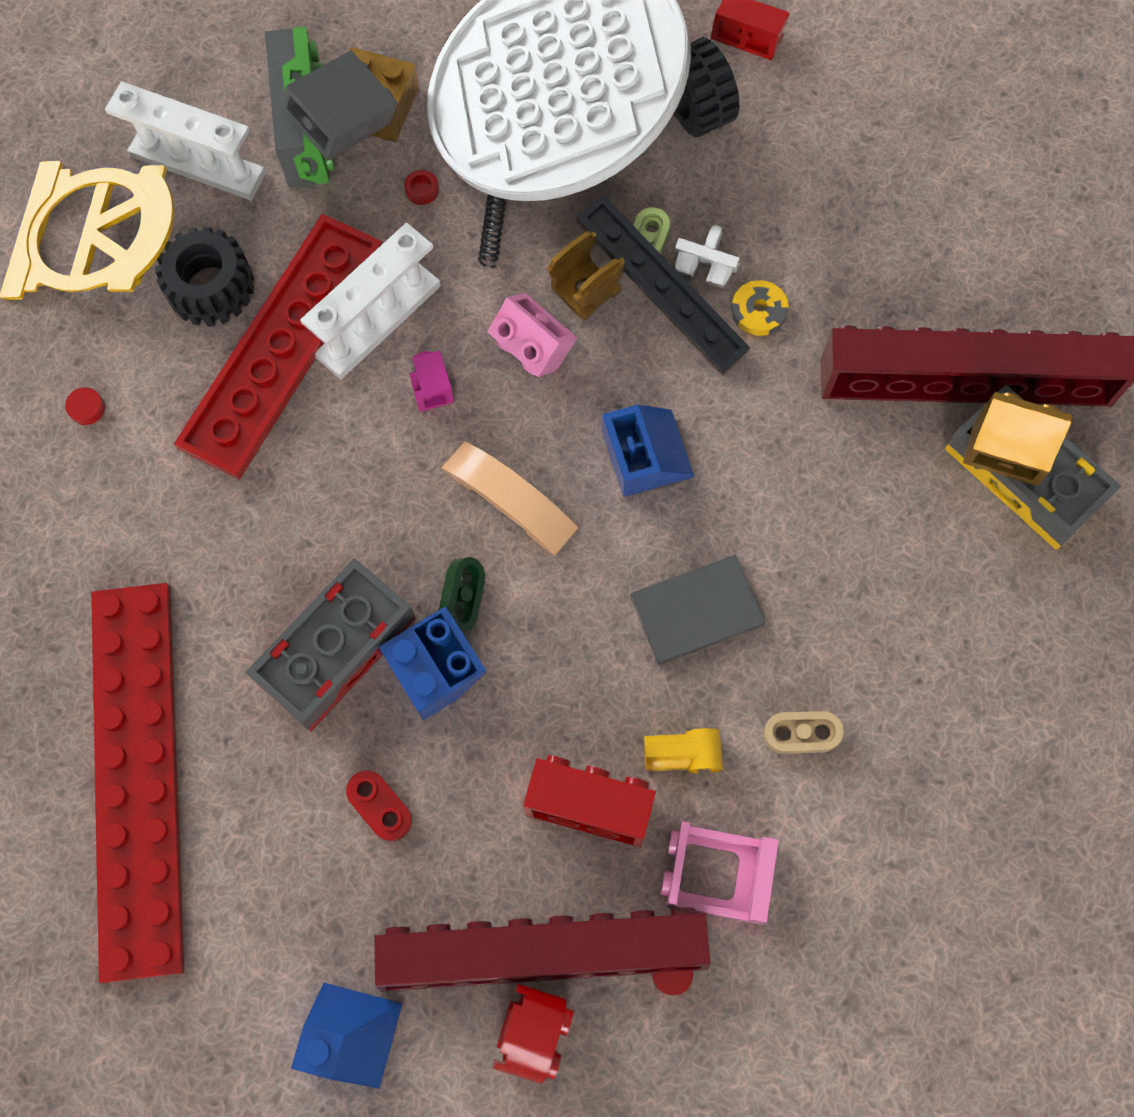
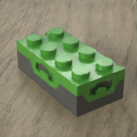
M306 26L265 31L275 150L289 188L330 183L329 170H335L334 158L327 160L281 109L286 86L323 66V63L320 62L316 40L310 41Z

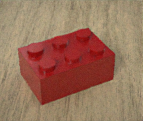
M547 755L546 760L536 758L523 804L526 816L641 848L656 795L655 790L648 789L650 783L634 777H626L625 782L609 778V771L594 766H586L585 771L570 767L571 762L558 756Z

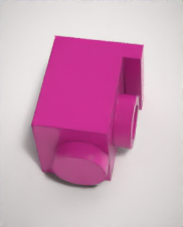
M423 351L414 355L412 360L415 371L410 372L409 376L419 412L454 403L441 351Z

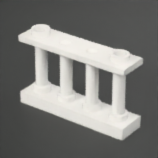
M122 81L105 108L107 114L132 122L137 132L127 150L132 158L151 165H164L168 171L251 201L266 175L263 166L243 160L239 153L243 142L250 132L247 125Z
M407 222L300 319L301 323L324 343L315 354L316 359L340 380L441 287L440 280L419 263L433 249V244Z

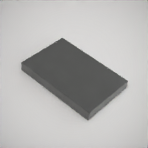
M736 555L630 594L658 665L765 625V620Z

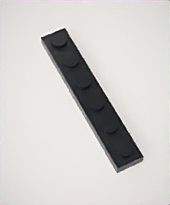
M604 194L577 216L576 222L585 232L589 231L590 233L594 232L597 234L595 242L612 260L615 258L618 260L621 257L624 259L623 272L722 375L749 352L750 347Z

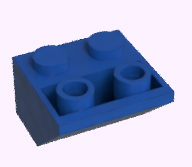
M637 404L602 414V434L623 497L694 477L671 409Z
M446 606L379 646L384 658L422 720L427 719L459 699L487 672Z

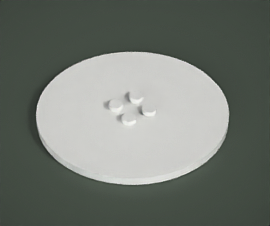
M481 0L451 33L442 48L431 76L427 99L428 123L432 138L440 154L449 167L470 186L489 195L508 200L540 201L560 198L581 192L615 175L640 156L659 136L671 119L683 95L689 75L691 44L689 31L680 6L676 0Z

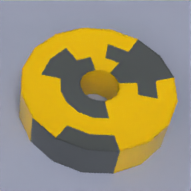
M764 280L750 281L742 285L734 294L731 305L732 319L736 325L744 332L755 336L770 335L778 331L785 323L789 309L788 299L783 290L774 283ZM760 304L766 310L759 312L754 309V306Z

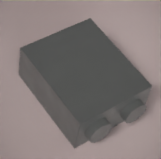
M350 50L288 84L285 89L281 109L327 160H330L389 125L398 102L394 99L392 93L371 73L369 67Z

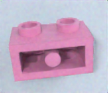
M526 293L507 297L487 331L497 340V345L501 349L513 354L522 362V366L527 372L538 377L555 372L577 339L573 333Z

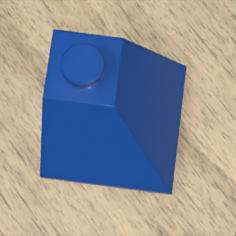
M324 982L303 1025L291 1069L330 1080L379 1089L403 1003Z

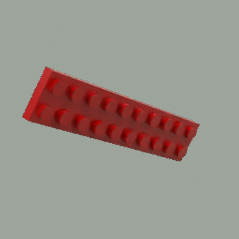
M168 583L91 591L99 984L183 974L185 971L170 585Z

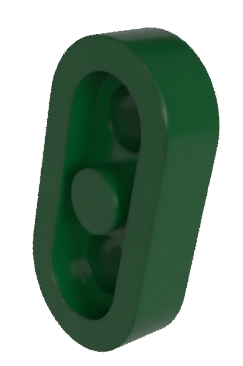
M473 557L455 559L450 563L439 605V610L446 606L461 631H468L475 625L485 584L484 568Z

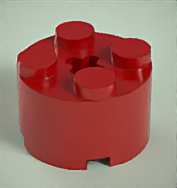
M517 984L514 992L520 993L521 997L518 1003L513 1001L509 1003L496 1047L500 1049V1053H503L502 1061L494 1059L492 1069L543 1084L545 1078L554 1080L561 1060V1053H557L556 1046L560 1035L567 1036L574 1011L566 1008L565 998Z

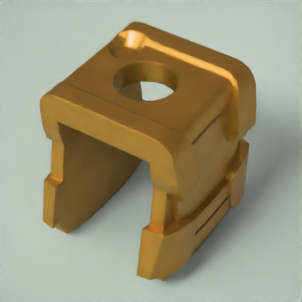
M589 231L583 233L564 247L551 259V263L546 268L552 278L551 289L583 322L590 318L595 310L607 300L621 293L622 287L617 281L623 275L625 263L622 257L618 260L615 258L600 269L590 257L591 248L595 245L597 234L594 232L590 233ZM582 281H585L576 292V285Z

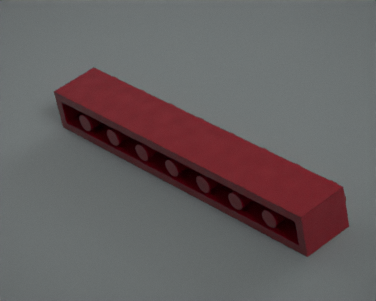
M691 907L672 909L671 915L655 916V912L652 910H640L631 912L630 918L614 919L613 913L592 914L589 916L590 921L573 922L572 916H554L549 918L548 924H533L532 919L519 918L509 920L508 926L492 927V922L476 921L467 923V929L451 930V925L433 924L426 926V932L410 933L409 927H390L385 929L384 935H374L375 987L380 992L708 970L711 961L706 913L696 914L695 908Z

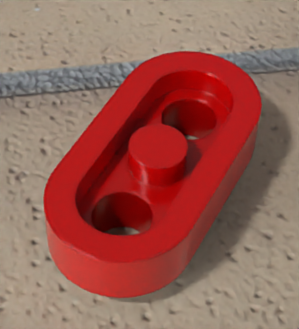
M365 770L353 775L346 787V795L351 805L381 839L394 842L404 838L412 826V816L409 809L376 772ZM366 783L371 784L373 787L372 793L367 797L360 796V787ZM390 813L397 814L398 821L396 825L386 827L384 824L386 815Z

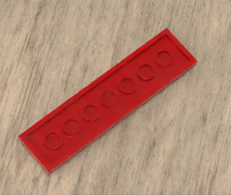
M321 214L174 442L175 447L240 480L316 359L315 354L317 350L324 344L301 323L300 319L375 252L383 242L327 215Z

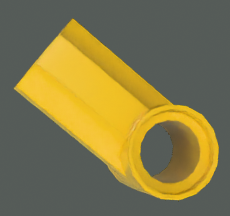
M702 728L686 731L685 734L644 736L646 772L688 770L689 773H698V769H710L711 773L723 770L721 733L719 729Z

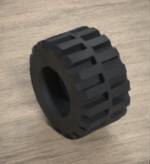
M701 37L690 43L691 61L689 75L683 95L673 113L680 125L696 138L734 121L738 117L740 109L739 93L732 69L720 49L706 37Z
M196 227L188 229L189 233L182 235L181 232L175 235L176 240L173 243L167 242L164 248L166 252L161 253L157 259L160 265L155 266L158 285L174 312H177L180 318L185 321L189 318L194 325L200 326L201 321L204 320L207 327L215 326V320L220 319L222 324L229 322L227 316L231 313L236 317L242 313L239 306L243 304L247 307L251 301L247 293H254V285L252 283L254 276L241 246L238 245L232 236L228 237L225 231L218 229L214 233L211 227H203L202 231H198ZM210 267L221 268L218 276L211 282L203 285L189 284L192 277L200 270Z

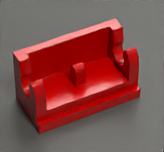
M722 0L715 13L710 39L772 61L784 34L782 32L788 22L790 12L756 0Z

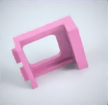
M682 821L679 831L671 830L667 854L674 855L675 857L672 872L665 870L663 875L661 895L668 896L666 906L675 908L691 907L695 908L696 912L757 924L767 923L779 840L767 837L755 839L693 827L690 826L689 822ZM692 844L729 851L738 856L739 864L735 890L730 900L686 893L679 888L687 845Z

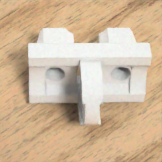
M712 225L704 246L678 238L675 247L678 254L675 270L681 275L693 278L699 262L711 265L706 283L724 289L732 273H737L740 266V258L717 250L723 232L722 227Z

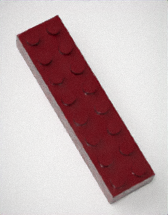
M851 325L841 326L839 328H832L820 360L821 399L987 403L994 392H998L1007 385L1024 401L1037 405L1112 407L1134 383V336H1120L1116 332H1106L1100 335H1082L1078 331H1069L1063 334H1045L1040 330H1032L1025 333H1008L1002 329H994L988 332H970L965 328H957L951 331H933L927 327L913 330H895V328L889 326L876 329H858Z

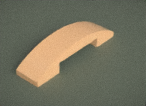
M464 442L441 467L444 472L469 491L471 489L525 529L529 537L554 556L557 555L578 530V526L534 486L509 467L468 442Z

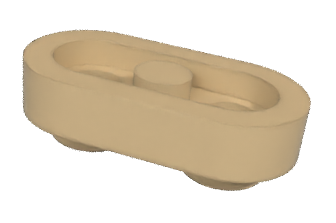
M827 711L777 713L767 721L763 729L765 744L769 749L779 754L826 753L836 748L844 735L840 719ZM778 728L788 730L790 737L787 741H781L777 738L776 730ZM815 728H826L829 734L828 738L825 740L819 739L815 735Z

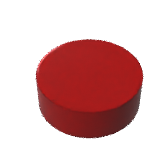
M417 170L409 174L405 179V194L412 203L426 205L437 198L439 184L433 173L426 170Z
M83 387L69 394L65 402V410L75 423L90 425L102 417L105 404L95 390Z
M693 970L652 973V979L659 991L666 995L675 996L682 994L690 987L693 981Z

